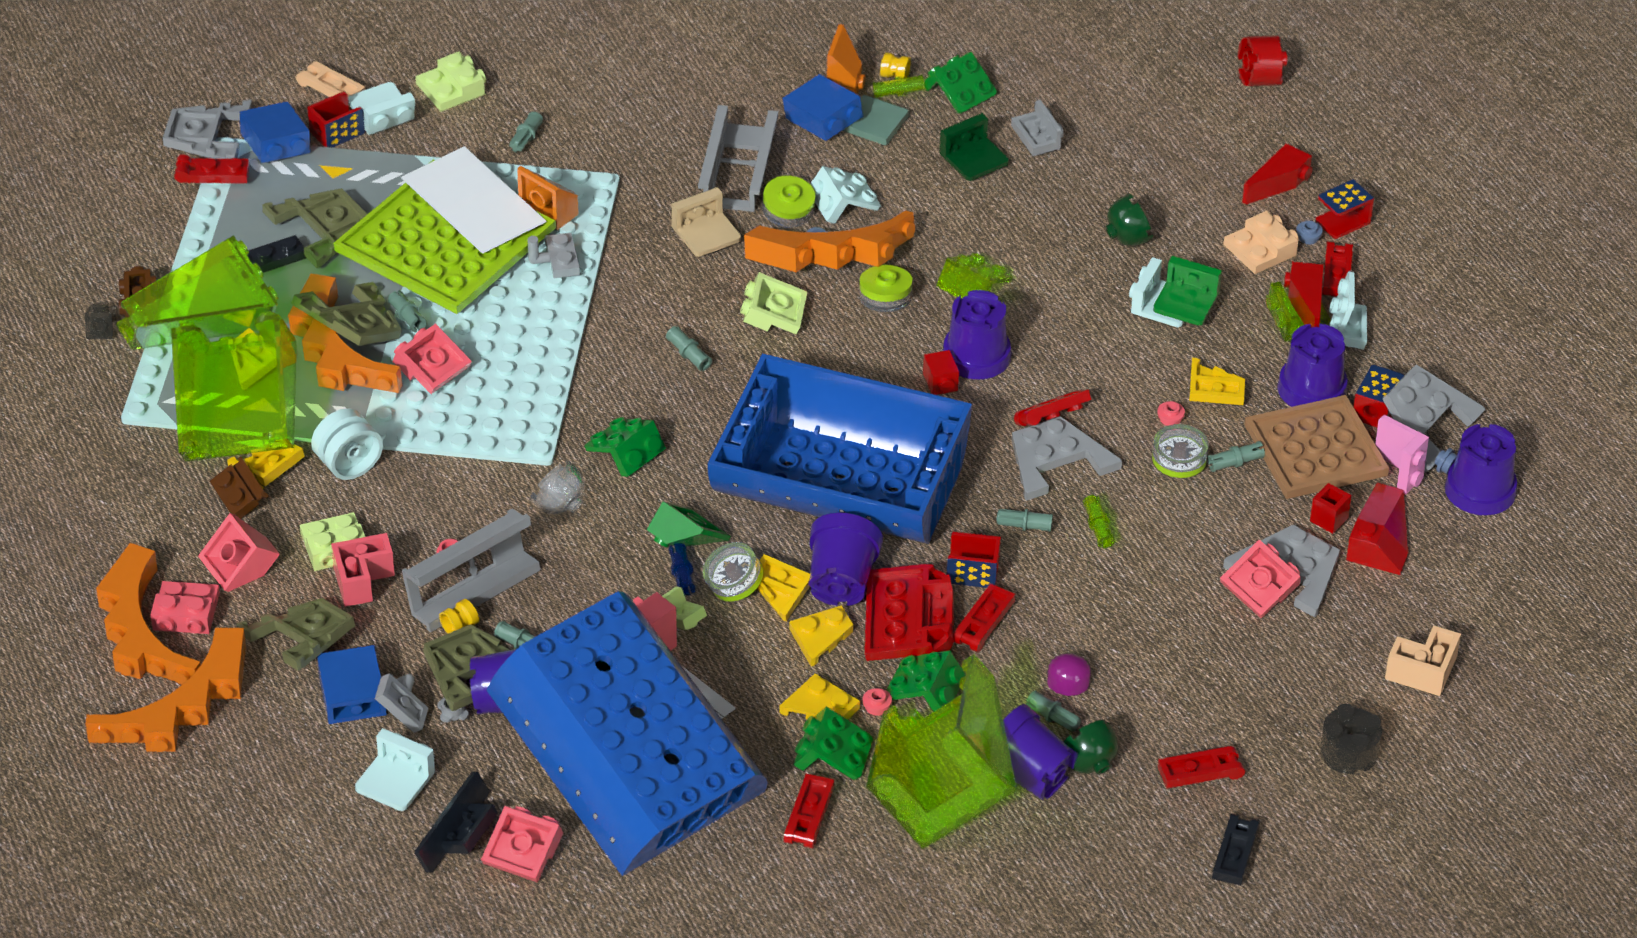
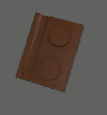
M239 457L238 463L234 466L232 464L210 480V483L228 511L241 519L259 505V500L263 497L268 498L269 495L248 463L242 457Z

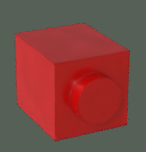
M950 350L924 354L923 375L931 394L939 395L958 391L959 370Z
M1328 483L1313 497L1310 522L1334 534L1349 517L1352 495Z

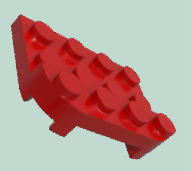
M933 564L872 569L867 581L864 650L866 661L904 658L910 655L920 656L932 652L950 651L954 642V592L949 574L946 575L939 570H935Z

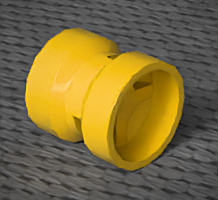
M885 52L881 62L880 76L885 78L895 76L897 80L906 82L910 72L911 58L907 56L898 58L892 53Z
M462 599L455 604L453 609L447 608L439 614L442 627L447 633L470 624L474 626L479 623L478 613L473 604L467 599Z

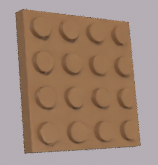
M1346 395L1245 417L1244 425L1254 443L1257 441L1262 443L1263 446L1259 448H1264L1265 457L1263 459L1286 499L1319 492L1328 483L1336 487H1342L1388 476L1389 467Z

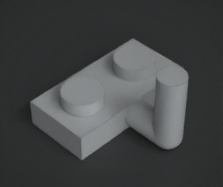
M571 233L545 236L547 252L539 253L538 238L536 236L528 237V259L531 264L550 262L553 278L580 275L579 263Z
M390 673L382 676L375 699L413 733L422 730L428 707L411 693L415 680L414 676L406 674L397 679Z

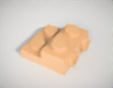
M1265 211L1247 219L1245 228L1225 236L1223 245L1254 274H1257L1296 256L1299 238L1293 229L1287 230L1283 226L1282 220L1278 215L1272 216L1268 211Z

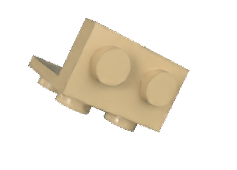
M718 187L672 203V228L695 256L700 257L741 241L740 233L723 214V193Z

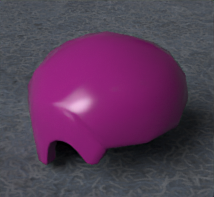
M1074 653L1057 655L1048 666L1047 684L1050 689L1058 694L1065 696L1079 695L1089 688L1091 677L1090 665L1084 657Z

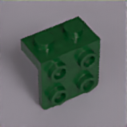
M983 113L940 130L939 154L967 181L975 180L1003 168L1009 163V158L987 138L988 117Z

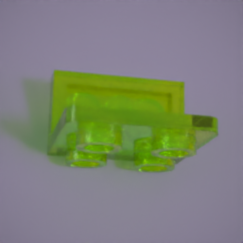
M971 253V255L959 254L956 257H947L936 286L955 297L961 295L962 298L968 296V292L973 290L990 292L993 284L1011 282L1013 276L1006 273L1007 269L1005 267L985 262L986 258L976 253Z
M1281 282L1270 283L1269 294L1266 295L1267 308L1284 341H1291L1295 330L1303 326L1304 323L1292 306ZM1321 301L1319 326L1320 324L1330 326L1331 319Z

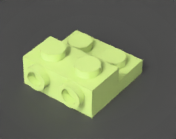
M460 52L438 59V68L416 76L418 87L440 111L485 94L484 83H486V77L481 69L475 70L470 56H463Z
M759 272L754 282L751 280L748 282L744 292L748 299L745 298L740 313L744 314L743 322L768 331L770 326L774 325L797 334L801 325L807 291Z
M354 512L300 525V533L314 571L333 567L331 543L365 537L361 523L358 524Z

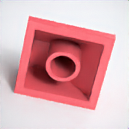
M229 513L198 557L224 591L229 592L263 577L280 554L266 536L236 515Z

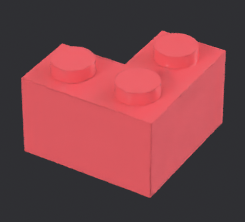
M387 533L331 543L333 568L345 607L372 602L371 581L395 576L393 552Z
M658 592L644 601L639 597L633 599V602L671 651L677 647L676 607Z

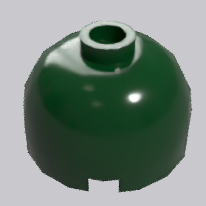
M1130 193L1120 197L1110 206L1107 213L1109 224L1105 226V229L1112 240L1116 238L1125 246L1136 247L1152 240L1153 234H1147V231L1151 229L1150 224L1139 203L1133 205L1130 201L1133 198V195Z
M1105 719L1083 726L1079 729L1081 734L1075 739L1070 735L1063 741L1078 753L1072 770L1082 774L1095 772L1096 775H1100L1108 771L1112 767L1110 762L1115 758L1119 748L1116 734Z

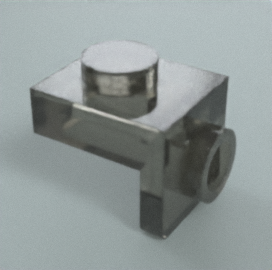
M107 302L93 303V306H89L85 312L87 339H112L113 321L117 317L116 306H109Z

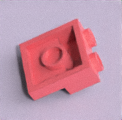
M436 323L428 329L424 327L419 330L410 342L404 341L394 350L395 356L392 361L396 366H400V370L410 381L416 378L430 394L470 367L472 362Z
M1258 540L1220 577V582L1262 619L1278 602L1281 603L1300 585L1301 576H1299L1300 571L1291 562L1285 563L1278 557L1280 555L1279 552L1271 544L1267 543L1265 545L1261 540Z
M162 581L160 592L155 596L151 611L152 629L166 632L210 634L220 593L219 585Z
M504 806L481 861L485 865L538 883L548 858L552 859L563 831L559 822L549 816L538 818L525 808L516 806L515 809Z

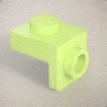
M675 587L663 595L666 600L676 607L677 628L683 630L694 628L700 620L707 616L704 606L686 601L683 590L680 587Z

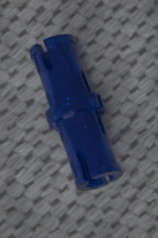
M675 543L676 553L672 546L669 547L672 561L671 574L676 579L677 587L682 588L684 596H689L688 586H690L692 593L696 590L692 577L693 565L688 560L686 546L683 543Z

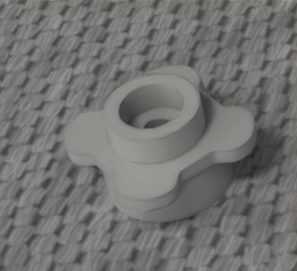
M445 697L437 704L438 709L441 710L440 719L443 722L457 721L459 719L465 720L469 716L465 706L452 711Z

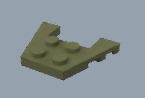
M342 188L309 194V199L297 201L295 198L284 199L285 203L273 206L272 202L262 204L263 213L275 225L299 215L322 238V240L304 247V256L316 268L321 267L337 253L333 243L367 215Z
M374 282L356 284L354 286L352 294L361 301L359 303L328 307L314 292L294 294L291 302L296 308L358 346L399 339L402 332L391 310H386L384 307L385 300L383 296L377 295V286Z
M323 598L287 608V614L274 616L269 613L260 616V622L247 625L245 620L236 624L237 628H244L245 638L251 642L276 630L298 642V645L282 652L284 663L297 671L304 668L355 627L352 615Z
M471 624L424 643L423 653L452 711L473 703L471 690L463 683L473 678V674H476V669L470 670L471 657L509 650L500 645L501 640Z

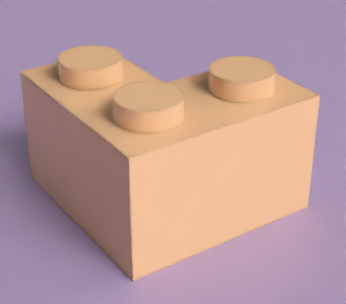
M1433 625L1425 645L1397 636L1388 656L1385 679L1441 696L1457 658L1461 634Z

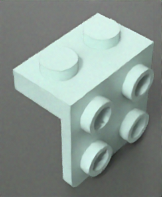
M392 82L378 85L348 97V103L352 110L357 107L363 109L364 127L368 135L414 119L415 98L411 92L401 95Z
M822 166L810 184L815 191L817 207L826 221L830 223H836L847 204L878 211L881 207L876 194L866 183V178L856 172L849 173L837 167L829 168Z
M1152 257L1147 267H1142L1139 281L1137 283L1134 282L1131 286L1129 297L1132 298L1131 313L1174 327H1181L1184 321L1157 314L1153 311V305L1166 281L1160 280L1162 260Z
M1348 271L1346 278H1341L1339 282L1337 298L1333 297L1330 303L1329 312L1333 313L1330 326L1342 333L1345 346L1364 350L1367 343V306L1355 304L1354 272Z
M382 728L376 736L378 756L356 782L355 790L361 795L399 811H404L434 775L433 749L425 744L414 742L399 733H393Z

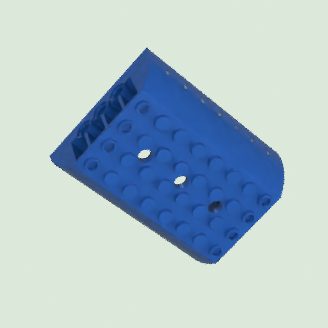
M762 353L708 461L709 482L712 489L716 492L817 517L830 513L858 515L874 523L881 533L929 544L962 469L970 428L972 404ZM785 462H791V463H793V464L790 465V466L782 465V464H784ZM837 475L846 476L842 479L835 478ZM897 488L898 491L892 492L888 491V489Z
M617 591L520 645L499 668L487 688V692L622 876L761 795L767 788L765 776L627 593ZM598 661L607 662L611 669L605 672L600 671L595 663ZM639 707L644 711L645 716L641 718L634 717L629 709ZM668 753L676 755L679 758V763L669 764L664 759V755Z

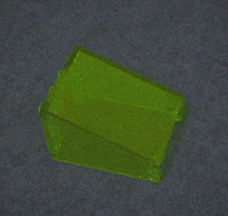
M233 235L122 301L121 306L126 310L129 317L118 321L116 326L131 350L240 334L248 328L253 331H260L270 326L278 305V295L272 286L267 287L262 279L264 274L258 264H252L247 256L249 251L242 240L237 241Z
M274 312L261 313L260 317L255 319V327L259 333H250L243 338L236 339L226 336L219 338V341L210 342L202 329L194 323H182L179 327L171 328L178 451L186 462L294 448L297 340L280 314Z
M975 654L962 662V668L966 672V676L960 679L959 687L963 690V693L925 718L916 708L910 711L909 716H901L897 713L898 708L895 705L885 710L882 715L866 787L922 849L1016 792L1017 789L995 677Z

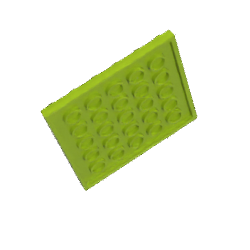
M405 182L337 239L333 245L335 251L458 314L528 253V237L536 236L538 243H540L545 236L556 229V220L536 211L546 220L545 223L485 253H481Z

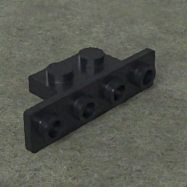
M478 771L470 773L415 849L414 854L426 873H433L446 853L469 854L498 814L494 804H482L489 794V789Z

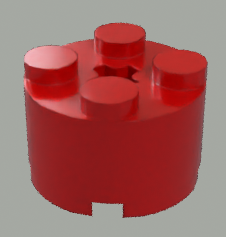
M1278 35L1242 38L1238 48V60H1242L1243 68H1238L1242 84L1244 86L1281 85L1283 79L1282 68L1287 65V53L1282 51L1280 37Z

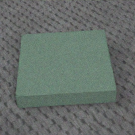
M863 95L860 99L863 117L842 131L886 146L909 117V110Z

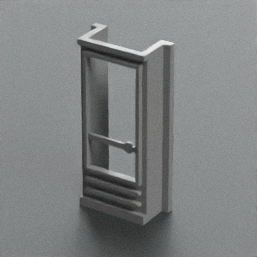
M718 105L698 188L703 189V192L715 188L721 162L755 166L749 190V200L723 198V209L755 212V204L763 183L778 119V111L768 110L765 126L758 127L729 124L728 106ZM724 147L759 151L757 160L747 161L722 158Z
M512 508L507 511V515L410 569H402L412 616L425 624L427 630L431 633L442 626L439 614L447 608L453 609L455 604L462 599L469 600L474 607H477L540 571L539 561L524 551L520 531L531 526L530 516L527 514L522 515ZM490 549L493 563L477 572L478 569L474 564L473 557ZM469 560V573L472 574L471 576L422 603L419 587Z

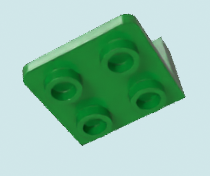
M972 51L961 57L959 55L954 56L943 67L938 65L928 71L929 77L923 82L927 91L940 86L959 114L992 98L997 92Z
M1172 256L1168 262L1167 281L1153 305V311L1157 314L1190 324L1203 325L1220 293L1222 270Z
M624 417L611 421L607 429L590 437L591 440L584 445L588 452L611 453L623 477L630 476L666 449L653 420H641V418L625 419Z
M951 651L932 652L920 656L910 655L901 660L886 691L890 693L892 700L923 696L936 717L946 716L966 674Z
M827 706L815 717L810 716L802 728V731H804L803 738L795 748L797 756L793 765L804 771L819 758L853 780L861 777L873 741L872 736Z

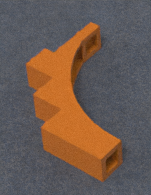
M905 210L894 218L879 224L834 232H795L759 225L744 234L745 259L793 272H798L810 263L838 270L852 260L879 267L893 258L895 248L914 237V212Z
M311 273L300 293L314 292L328 307H334L338 299L336 278ZM295 306L292 307L288 314L291 335L303 337L305 361L317 363L316 372L319 387L344 391L347 384L395 393L400 392L402 388L400 366L374 362L360 355L345 344L334 330Z
M129 543L96 587L99 608L109 612L104 619L107 639L117 643V646L112 651L115 671L140 680L148 672L154 676L163 677L183 685L201 666L200 661L174 653L164 646L148 628L143 619L141 607L145 591L158 571L154 550Z
M215 628L210 650L201 666L183 685L162 699L147 706L120 714L87 715L85 724L88 742L145 743L146 752H176L179 725H208L211 699H241L246 653L244 628Z

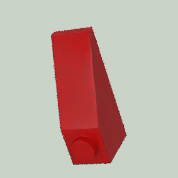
M1286 143L1244 183L1242 203L1247 205L1297 188L1311 176L1312 155Z
M1292 261L1291 272H1285L1284 287L1289 288L1288 299L1304 325L1311 324V327H1319L1324 264Z

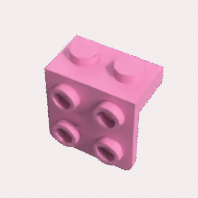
M1383 415L1378 421L1375 445L1386 462L1399 468L1397 488L1403 489L1406 495L1413 487H1418L1423 479L1429 437Z

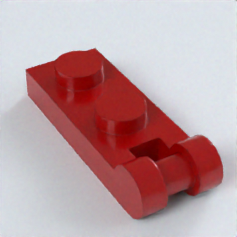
M182 154L177 157V168L175 169L174 178L180 183H247L250 167L249 159L191 158L188 155Z
M1327 241L1322 295L1338 296V285L1341 278L1345 279L1348 271H1351L1353 244L1345 243V246Z
M1089 389L1075 390L1021 409L1014 414V422L1018 426H1034L1040 422L1042 417L1048 420L1060 416L1059 411L1067 409V412L1081 409L1083 408L1082 403L1092 400Z
M990 583L954 631V643L959 645L964 643L970 646L971 650L979 653L987 638L1014 604L1015 594ZM970 630H971V631H974V632H976V634H975V635L969 634V631H970Z
M1233 746L1158 759V770L1166 789L1227 777L1236 780L1245 774L1243 764L1238 761L1239 755Z
M805 774L785 829L784 843L794 844V842L804 844L806 848H814L818 831L834 789V779ZM798 827L807 828V831L803 832L797 829Z

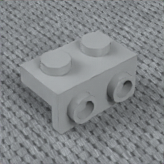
M1041 100L1035 101L1034 112L1011 119L1012 128L1032 156L1060 149L1063 128L1060 123L1055 121L1050 109L1046 108Z

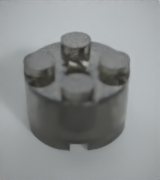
M1347 703L1339 705L1336 710L1332 711L1324 720L1320 743V753L1324 756V762L1327 766L1344 774H1355V770L1364 769L1365 772L1371 769L1378 759L1382 736L1381 719L1377 715Z

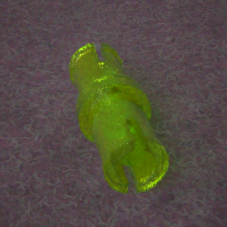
M923 75L900 78L898 76L894 77V80L873 82L875 98L896 94L899 97L903 96V93L925 91Z
M1090 495L1083 500V506L1089 517L1088 526L1094 531L1098 546L1100 548H1108L1115 543V538L1109 526V515L1104 512L1100 497Z

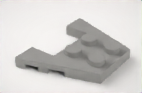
M243 100L242 105L230 106V102L220 103L219 108L205 109V105L172 109L163 135V146L208 158H237L239 143L216 141L222 120L240 121L239 111L252 109V100Z
M1417 364L1382 398L1394 420L1422 434L1433 425L1448 407L1467 427L1485 410L1482 405ZM1430 439L1428 441L1425 473L1435 465V460L1441 452Z
M1061 416L1012 432V445L1026 501L1048 494L1049 485L1040 474L1042 472L1084 458L1089 461L1099 476L1120 470L1122 467V460Z
M1291 525L1261 541L1265 545L1267 543L1271 544L1279 552V558L1285 563L1291 562L1300 571V584L1305 586V588L1295 597L1294 606L1316 617L1337 564L1340 549L1295 525ZM1254 544L1226 557L1223 568L1229 570Z

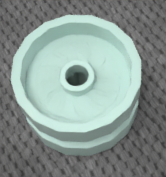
M348 408L333 412L320 422L313 433L311 446L314 453L325 463L336 478L350 480L365 474L375 465L383 450V439L357 410Z

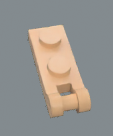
M316 61L308 66V70H302L296 75V80L302 87L309 86L328 97L345 91L349 97L366 90L365 86Z

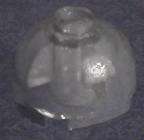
M569 460L565 461L566 467L559 464L537 485L541 489L538 495L534 492L531 494L530 500L545 513L562 515L568 510L573 513L583 503L581 497L585 491V481L580 471Z

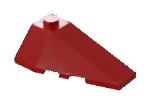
M1377 483L1361 510L1350 534L1346 560L1401 575L1408 557L1404 490Z

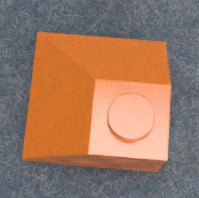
M839 24L827 54V78L858 94L859 89L863 90L865 84V75L862 74V63L844 25Z
M520 166L517 168L518 195L534 210L556 220V230L578 215L577 194L525 167Z

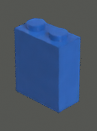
M821 74L782 98L786 119L825 141L863 117L860 96Z
M288 101L239 111L240 133L261 163L310 153L309 130Z
M374 645L331 651L317 656L318 673L328 724L386 715V708L375 699L381 675Z

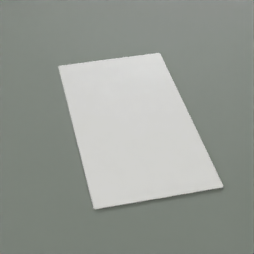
M466 147L451 152L401 177L481 253H485L546 222L542 216Z

